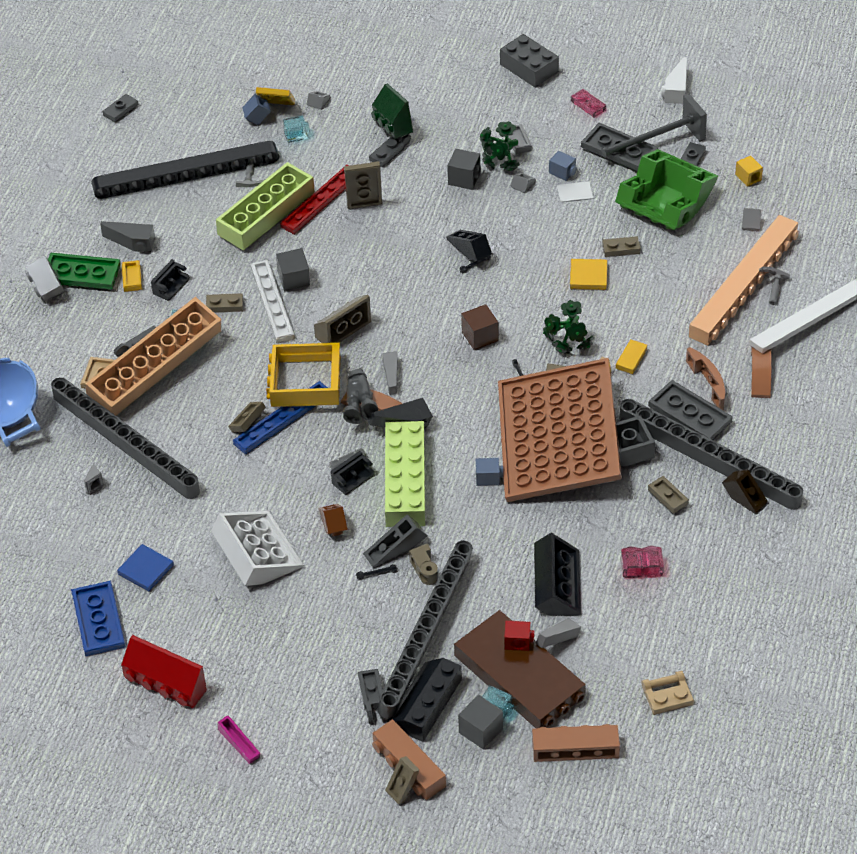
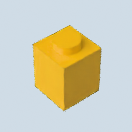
M751 155L736 162L735 175L747 187L762 180L763 167Z

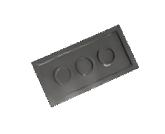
M598 123L581 141V147L603 156L601 148H608L634 137ZM643 141L609 154V157L606 158L638 171L641 157L657 150L658 147Z
M671 380L648 401V406L658 413L711 440L718 436L733 420L732 415L674 380Z

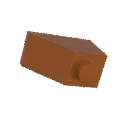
M333 504L318 508L327 534L339 536L343 534L344 530H348L343 506Z

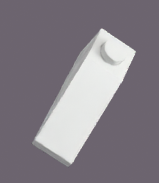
M683 57L667 76L665 86H662L661 96H665L664 103L683 104V96L686 91L687 57Z

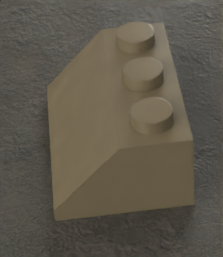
M370 296L356 297L315 323V338L321 343H339L371 322Z

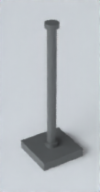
M690 94L684 95L682 119L608 148L603 147L601 148L604 158L609 157V154L684 125L687 126L699 142L706 140L707 113Z

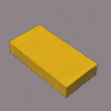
M140 260L122 262L124 292L142 290Z
M630 339L616 363V369L633 374L647 351L648 345Z

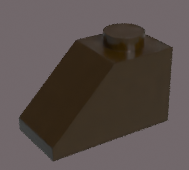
M748 469L734 471L722 482L731 499L752 513L759 511L768 502Z

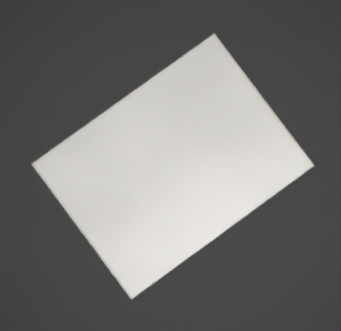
M589 181L557 185L561 202L594 198Z

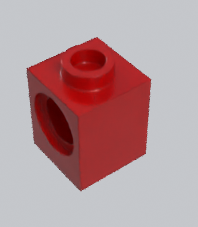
M506 621L504 650L529 651L530 643H534V630H531V622Z

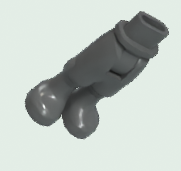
M362 368L350 371L347 377L348 406L343 410V418L346 422L352 424L362 423V415L366 420H370L372 414L378 411V405L373 400V393L370 390L367 376Z

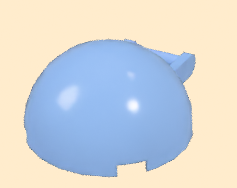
M0 358V436L5 446L8 447L11 445V442L34 430H41L33 413L38 399V383L30 366L23 361L17 362L11 361L10 358ZM29 416L31 424L8 436L6 435L4 428L18 425Z

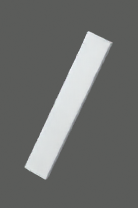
M268 260L251 263V270L276 343L294 340V333Z

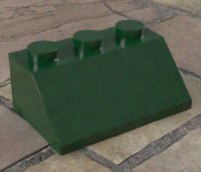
M388 83L384 84L372 104L373 111L371 115L373 120L395 139L413 133L409 102Z

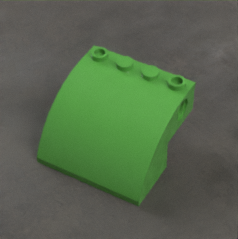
M657 149L641 157L636 176L620 183L615 202L620 204L621 208L631 209L639 216L649 217L652 222L662 223L667 229L676 230L687 224L698 213L709 197L718 175Z

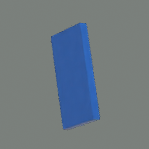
M111 580L71 589L85 657L126 648Z

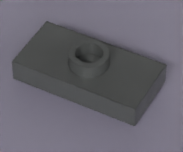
M125 94L102 111L103 116L116 122L138 106V100Z
M690 142L681 159L698 166L706 152V146Z

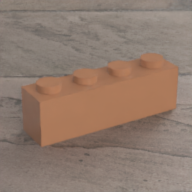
M393 719L372 733L373 748L377 753L383 754L390 767L396 768L399 759L406 756L420 770L412 786L413 791L418 796L421 795L425 800H428L446 787V775Z
M618 725L532 729L534 762L619 758Z

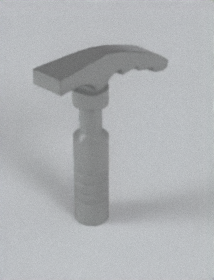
M250 159L251 163L249 165L247 162L246 177L244 181H236V187L258 186L264 181H251L254 159Z
M761 267L759 271L774 274V284L772 285L769 303L775 305L779 292V281H781V278L784 280L790 278V274L772 267Z

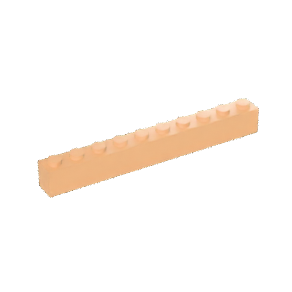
M778 215L690 323L689 338L707 346L712 340L717 339L720 330L727 326L728 320L736 315L737 309L744 305L748 295L753 294L756 285L761 284L765 274L769 273L761 272L759 269L761 267H773V264L780 260L782 253L788 250L790 243L797 239L799 235L797 230L798 222Z

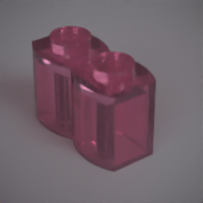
M630 546L621 549L620 559L623 577L639 578L644 576L655 578L663 576L664 563L660 547L647 546L638 548Z

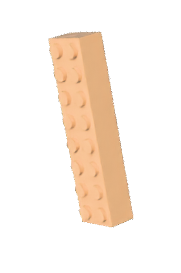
M195 296L86 383V394L116 416L221 332V318Z

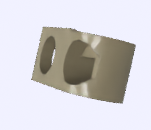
M428 543L409 550L410 563L422 583L426 585L436 583L438 580V567L434 562H431V549Z

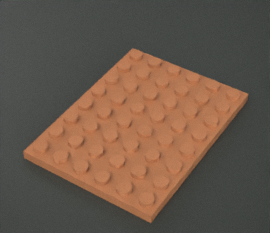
M609 358L498 381L504 491L507 502L622 479Z

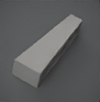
M397 351L382 353L389 395L397 394L398 354Z
M567 618L539 633L536 644L544 648L576 638L579 635L581 626Z

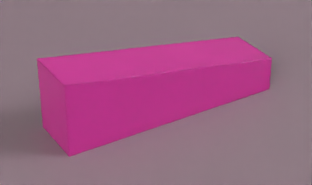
M229 715L218 721L217 730L249 764L260 757V752Z

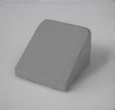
M319 91L310 92L307 105L322 109L331 96Z
M524 173L513 175L511 187L525 193L536 182V179Z
M744 208L742 230L760 231L761 209Z
M94 465L91 466L84 479L88 495L104 485L102 473Z

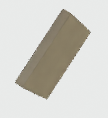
M380 162L344 166L347 208L354 209L382 204Z

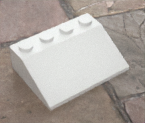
M269 511L219 513L211 532L245 586L262 585L303 567L301 560Z

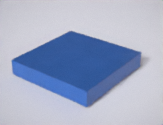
M141 544L117 569V573L149 592L174 566V562Z

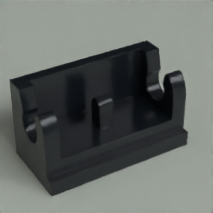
M171 259L151 281L153 295L170 301L190 279L188 274L182 272L186 271L187 268Z
M359 451L331 470V482L344 495H347L375 475V471L370 467L373 463Z

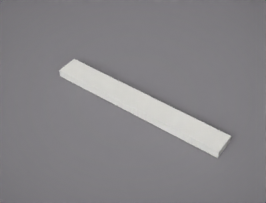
M851 281L749 340V345L764 353L857 300V281Z

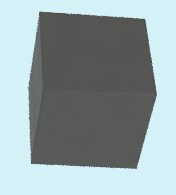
M455 148L447 165L448 185L473 190L481 173L480 153Z
M303 248L276 254L277 272L284 291L310 285L309 266Z
M478 694L458 715L459 733L484 749L503 730V710Z

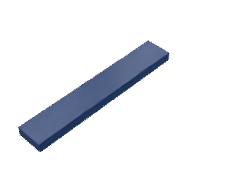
M318 381L308 389L328 387L321 381ZM316 406L280 407L233 439V445L246 455Z

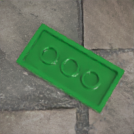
M52 252L48 258L61 285L112 290L121 266L120 259Z

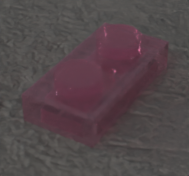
M584 89L571 96V102L593 118L606 111L607 105Z

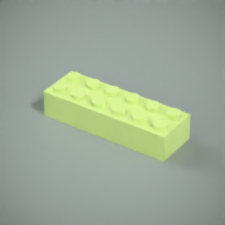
M287 162L216 219L217 235L244 251L315 193L313 176Z
M424 421L385 422L386 527H393L407 514L418 522L420 526H425Z

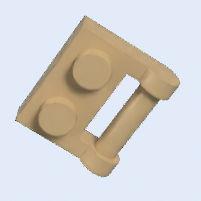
M683 671L650 681L649 679L641 681L653 715L691 706L694 703ZM676 682L678 683V686L655 692L652 691V688Z

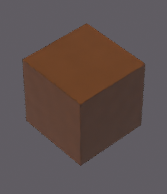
M486 304L461 313L462 334L473 350L499 341V322Z

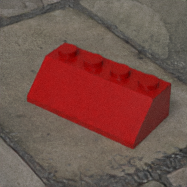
M132 634L121 664L123 676L130 682L141 684L147 690H154L165 698H171L182 706H189L194 709L207 691L203 666Z

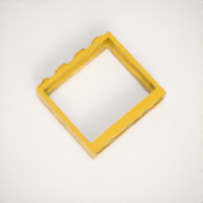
M340 343L276 344L272 346V353H269V363L271 364H268V375L271 376H267V386L270 388H266L267 399H270L271 407L339 405ZM332 361L331 388L278 390L279 362Z

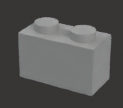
M46 256L26 265L28 270L26 275L30 282L34 281L36 285L34 291L38 297H42L47 301L64 292Z

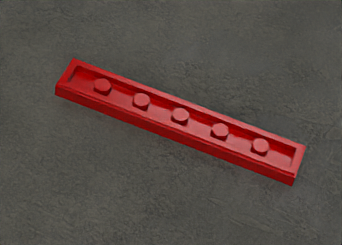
M344 167L280 223L281 228L295 235L346 189Z

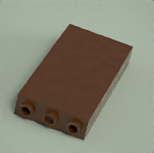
M498 610L454 643V656L535 728H548L559 716L565 715L573 705L583 701L586 684L545 648L538 646L535 640L534 643H530L529 651L504 650L505 622L512 620L501 610Z

